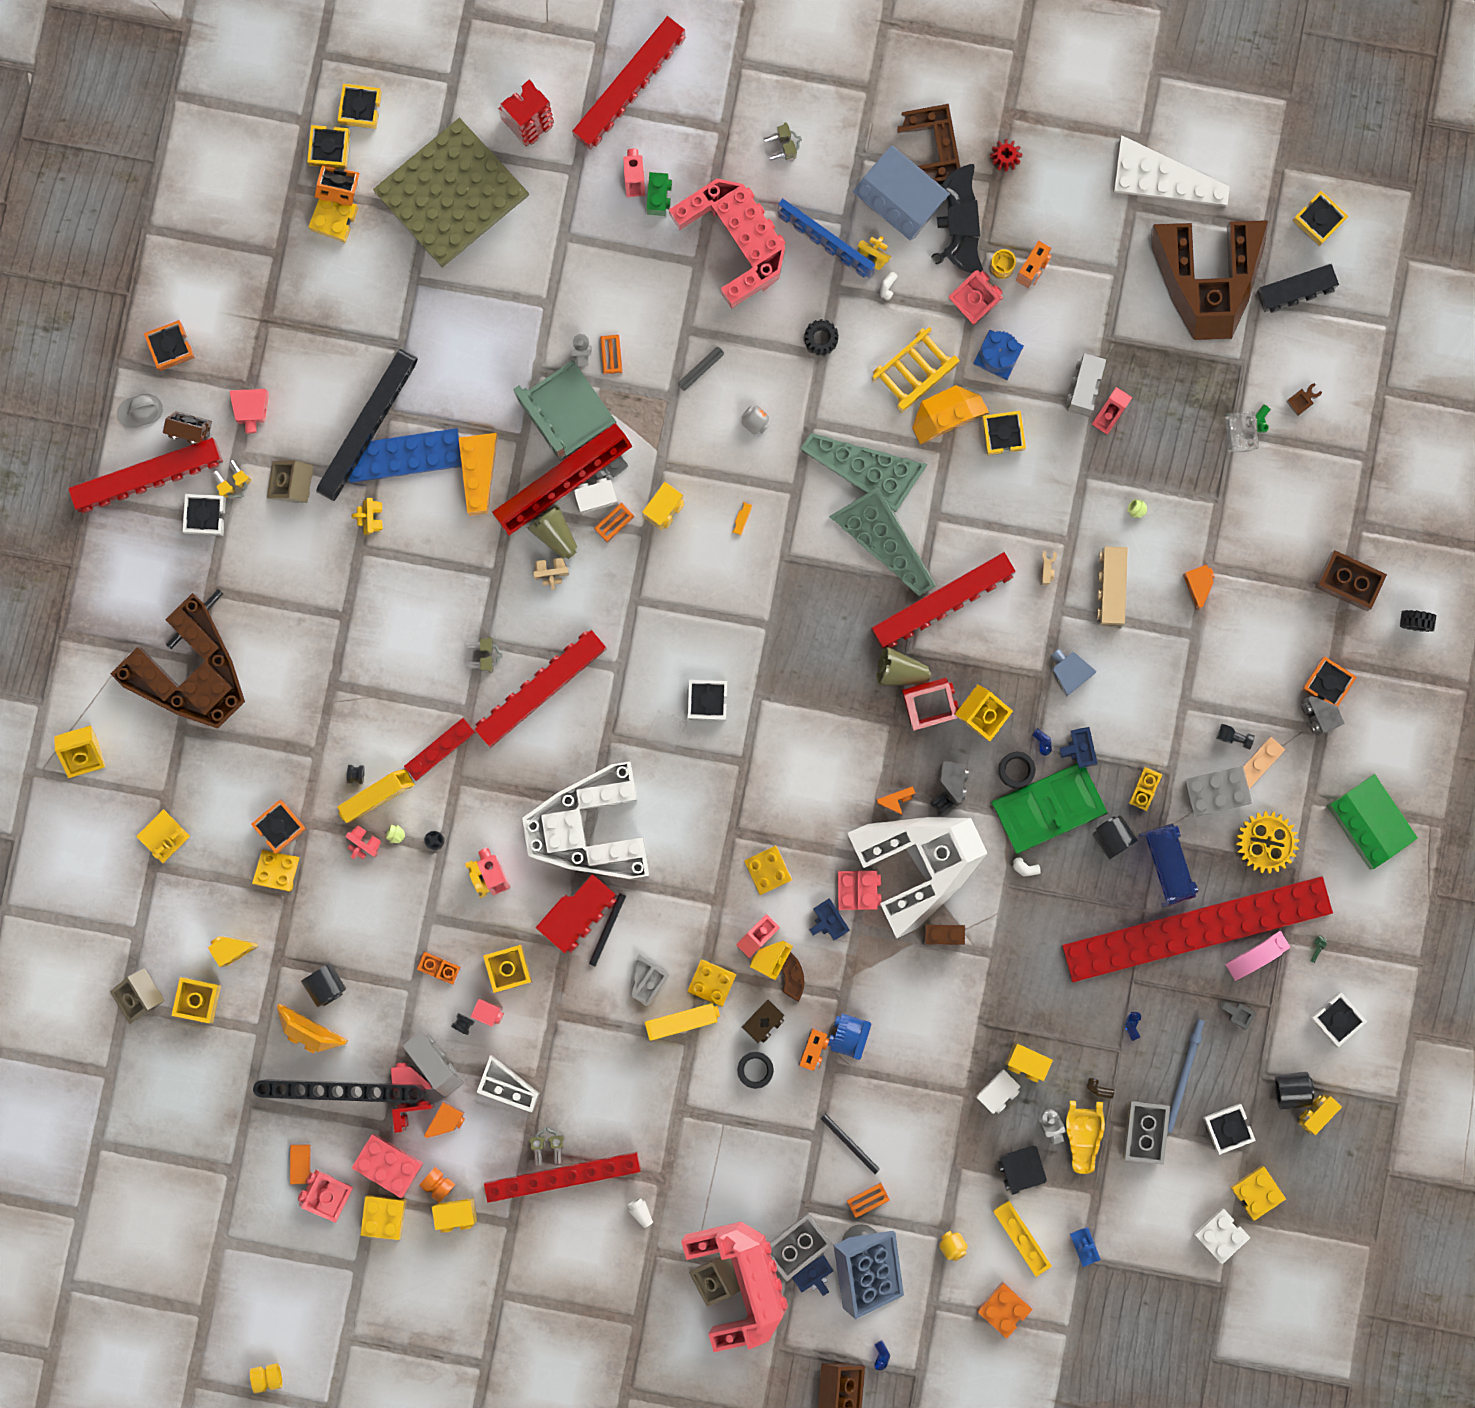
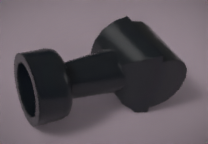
M1221 724L1216 739L1230 744L1233 741L1243 743V747L1250 750L1255 735L1248 733L1244 736L1235 732L1233 727Z

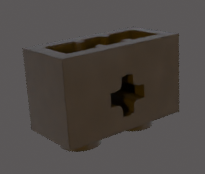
M768 999L741 1028L757 1043L760 1041L764 1043L771 1036L769 1031L773 1027L778 1029L785 1021L782 1019L785 1015ZM760 1018L770 1019L768 1021L769 1026L761 1028L759 1026L761 1024Z

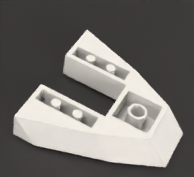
M631 761L611 764L556 793L524 816L522 820L528 856L571 870L627 879L649 877L644 838L586 847L581 810L637 801Z
M924 817L867 824L847 833L863 868L915 844L932 877L931 880L880 903L896 938L920 927L961 888L987 855V851L971 818Z

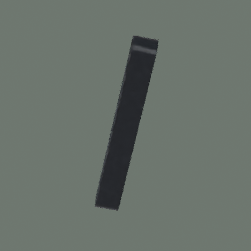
M402 349L398 350L316 489L317 493L332 501L337 499L414 370L418 361L416 356Z
M265 1079L257 1081L253 1086L254 1094L260 1098L416 1103L424 1100L426 1097L425 1088L419 1084ZM263 1083L267 1086L266 1093H263L261 1091V1085ZM281 1084L285 1085L286 1087L285 1094H282L280 1092ZM300 1085H303L305 1088L303 1095L298 1090ZM319 1085H321L324 1088V1094L322 1096L319 1095L317 1092V1088ZM338 1086H340L343 1089L342 1096H339L336 1093V1088ZM356 1087H360L362 1090L360 1097L355 1094ZM376 1087L381 1091L379 1098L374 1095ZM394 1088H397L400 1091V1096L398 1098H395L393 1096ZM414 1088L417 1089L419 1092V1097L417 1099L413 1098L412 1096V1090Z

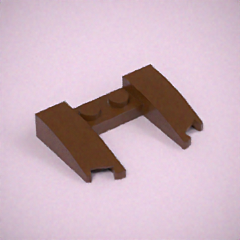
M949 103L902 112L901 116H904L905 120L902 127L898 126L897 133L934 129L940 162L920 165L918 167L938 184L944 183L951 173L961 168Z

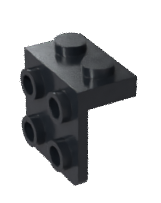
M1029 1146L999 1156L1000 1161H997L1000 1172L1005 1174L1006 1180H1003L1006 1192L1010 1191L1014 1195L1020 1193L1019 1191L1046 1183L1047 1178L1036 1146Z

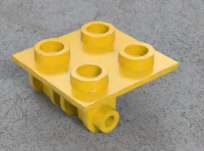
M163 809L136 837L152 852L156 859L164 863L191 836Z
M776 845L744 860L760 895L792 881Z
M262 850L252 884L290 892V890H293V880L300 857L281 853L275 854L271 851Z
M701 959L687 992L723 1007L737 974Z

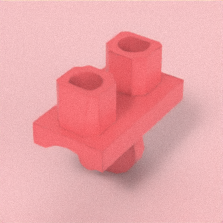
M357 826L351 833L348 832L345 836L358 845L357 848L352 844L349 845L348 849L353 852L351 858L354 860L359 856L364 859L366 854L361 851L362 849L376 857L379 853L377 850L382 841L372 836L367 844L361 839L367 831L360 826Z

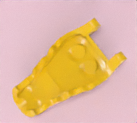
M1069 1101L1066 1131L1072 1153V1167L1076 1173L1089 1174L1095 1170V1158L1105 1126L1103 1102H1096V1109H1076V1101Z

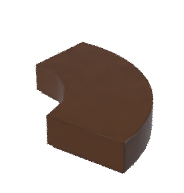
M790 952L781 969L785 977V986L782 992L799 1002L804 990V973L798 959Z

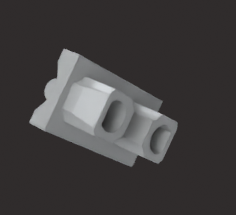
M578 334L573 339L571 356L576 357V366H587L588 355H591L592 346H589V338L586 335Z
M1052 1109L1044 1111L1041 1116L1042 1119L1039 1121L1045 1135L1051 1139L1052 1144L1063 1142L1062 1133L1066 1131L1057 1112Z

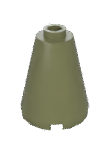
M558 505L552 507L550 512H545L527 527L532 534L561 558L567 557L569 559L577 553L575 550L577 544Z
M886 647V649H883L877 665L880 667V673L876 672V682L878 685H920L929 682L931 671H929L928 666L891 648Z

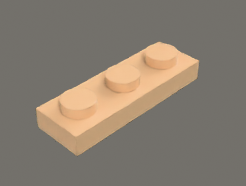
M1272 737L1244 765L1249 789L1285 751Z

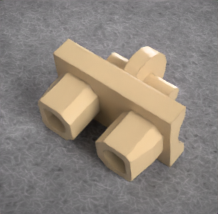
M563 558L553 559L554 569L547 570L546 560L535 561V571L533 572L535 580L550 578L543 580V586L551 585V590H555V584H561L562 578L554 579V577L569 575L568 567H566Z

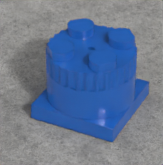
M989 330L973 365L1008 380L1024 345L1018 343L1015 337L1008 332Z
M841 1013V1016H836L833 1025L836 1031L834 1035H830L828 1046L831 1047L830 1050L860 1060L872 1025L871 1022Z

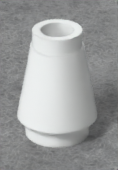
M637 1198L628 1204V1211L643 1228L653 1223L645 1201Z

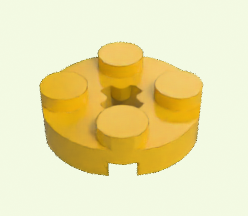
M471 860L466 862L465 866L470 872L469 876L477 893H479V897L487 896V893L490 891L484 878L481 879L480 877L482 873L477 861L473 862Z

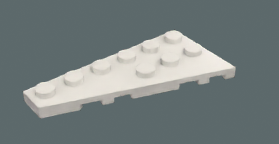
M1121 135L1114 186L1115 193L1227 206L1230 186Z

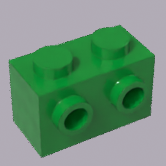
M649 172L647 215L666 216V210L670 209L671 198L667 197L668 191L672 190V180L669 179L668 173Z

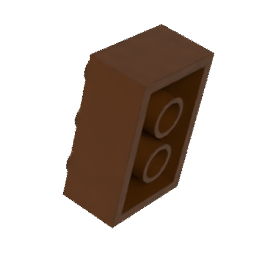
M1334 550L1330 553L1315 588L1362 610L1369 611L1375 603L1387 574Z

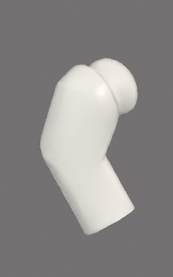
M892 271L889 272L881 284L880 296L886 301H889L893 296V292L889 288L898 277Z
M1022 858L1014 859L1013 867L1022 876L1041 874L1039 865L1028 866L1023 862Z

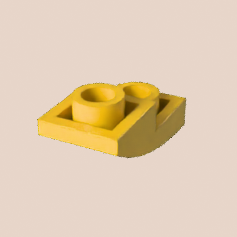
M1144 766L1129 804L1147 811L1162 774Z

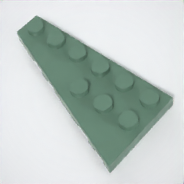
M813 433L809 435L801 447V451L865 493H869L879 487L894 512H897L928 465L873 449L836 441Z
M879 487L829 516L876 559L886 565L891 572H894L917 595L920 596L937 586Z

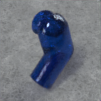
M1037 728L1032 736L1039 741L1040 754L1047 756L1052 751L1051 738Z
M1131 1012L1125 1022V1028L1132 1041L1141 1037L1136 1029L1138 1022L1142 1018L1139 1012Z
M880 1340L874 1344L879 1353L874 1367L879 1371L887 1367L891 1357L884 1342Z

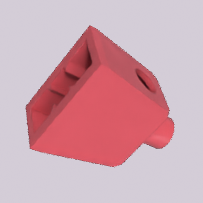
M628 149L627 156L623 157L627 197L646 196L643 158L639 155L638 149Z
M266 389L230 391L236 422L238 424H245L246 434L257 433L256 423H264L266 420L269 392Z
M489 848L480 850L478 854L481 861H478L477 864L492 895L494 896L511 888L496 855H491Z

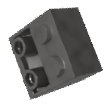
M1313 696L1302 700L1301 709L1304 715H1308L1310 720L1308 723L1312 733H1316V736L1345 724L1337 706Z
M943 761L940 765L938 783L954 804L959 805L966 798L967 788H963L964 782L968 781L969 769H966V764Z

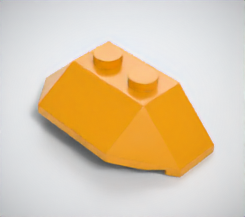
M955 385L921 401L912 429L921 445L989 412L981 395Z
M278 1004L277 1010L283 1032L288 1036L287 1039L295 1044H298V1042L304 1044V1049L313 1054L315 1051L321 1052L348 1043L349 1040L289 1007Z

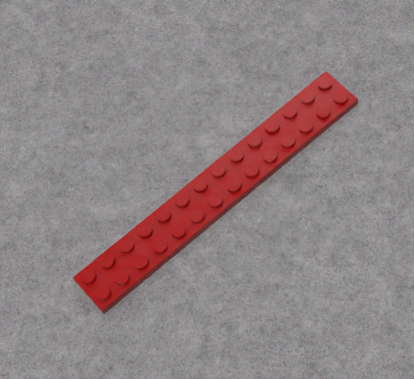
M1321 876L1062 945L1071 981L1076 982L1333 914L1324 878Z

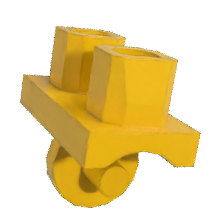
M882 236L878 240L871 237L869 242L875 246L863 240L857 245L859 247L858 252L866 258L869 253L875 256L873 263L878 270H881L892 257L879 250L881 248L886 251L888 248L887 245L882 243L884 240Z
M373 498L363 500V513L362 506H357V513L351 514L352 519H357V526H363V535H369L383 529L382 520H373V513H382V502L373 501Z

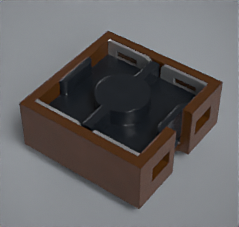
M175 411L165 418L163 433L172 439L182 438L186 439L188 443L198 444L210 435L212 421Z

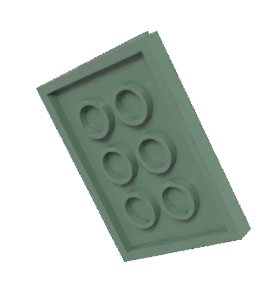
M574 360L530 390L522 389L520 385L513 389L518 402L560 461L587 444L614 423H617L578 366H576Z

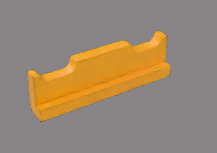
M743 502L742 510L738 512L735 520L736 527L732 531V533L740 536L743 533L752 509V505Z

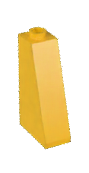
M406 769L391 772L337 806L339 816L346 823L353 822L412 788L415 784Z
M713 1003L645 1021L649 1040L716 1023L720 1013L718 1006H713Z

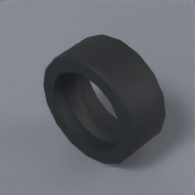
M1018 751L1006 755L1001 760L998 769L1002 782L1011 788H1022L1028 785L1033 780L1036 771L1032 758L1026 753ZM1021 759L1027 764L1028 774L1025 779L1021 781L1009 779L1006 775V765L1009 761Z
M756 1051L749 1052L741 1058L737 1072L740 1081L745 1086L757 1089L766 1086L771 1081L774 1068L768 1056ZM751 1059H760L767 1067L766 1076L760 1081H750L744 1074L745 1064Z

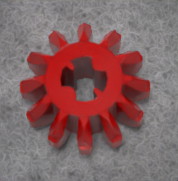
M1005 139L1004 144L998 141L997 147H992L991 150L994 153L990 154V158L994 159L992 165L999 164L997 170H1001L1004 167V171L1008 172L1009 167L1015 170V164L1020 165L1021 161L1018 158L1022 157V153L1018 151L1021 147H1014L1015 141L1008 144V140ZM1005 152L1009 156L1008 159H1006L1005 155H1003Z

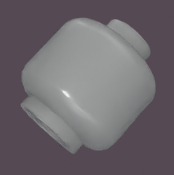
M750 406L741 416L742 425L752 434H757L758 432L762 434L769 427L767 424L769 416L758 406Z

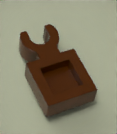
M1315 383L1307 388L1306 393L1301 389L1286 401L1297 416L1314 404L1311 399H1316L1322 394L1321 391L1317 394L1312 392V388L1316 385Z

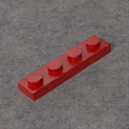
M464 718L460 719L404 765L405 769L415 781H418L476 732Z

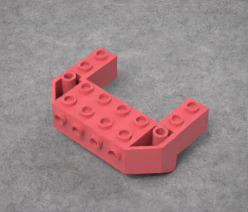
M715 179L670 208L669 215L679 230L709 211L713 217L719 216L751 265L750 270L721 288V294L732 309L761 289L765 291L779 279L786 242L780 234L777 236L774 231L775 226L771 219L767 220L765 218L763 207L760 203H755L753 200L755 196L749 187L746 189L741 183Z
M743 1222L686 1234L681 1241L686 1260L719 1252L722 1260L731 1258L748 1315L746 1319L716 1325L711 1328L708 1335L713 1352L747 1345L748 1349H752L768 1342L788 1308L787 1300L781 1293L782 1282L780 1278L777 1279L776 1262L772 1260L770 1255L772 1252L770 1242L766 1241L763 1234Z

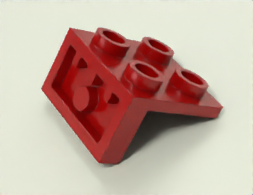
M429 1100L416 1102L415 1106H410V1103L397 1104V1108L392 1109L394 1133L403 1132L409 1126L408 1115H404V1112L432 1109L435 1107L434 1103L430 1104Z

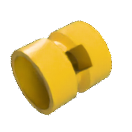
M1006 249L997 251L990 263L991 274L998 279L1010 277L1016 265V257L1011 251Z
M278 1363L267 1365L265 1369L261 1366L250 1368V1381L254 1394L265 1392L267 1388L270 1390L282 1388V1374Z

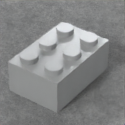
M1244 766L1186 779L1194 817L1253 804Z
M1128 1101L1122 1159L1164 1165L1170 1106Z
M807 1212L770 1242L772 1249L770 1255L772 1260L776 1262L777 1270L788 1281L833 1244L809 1212Z

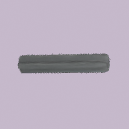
M716 347L678 382V386L685 391L724 355L723 350Z

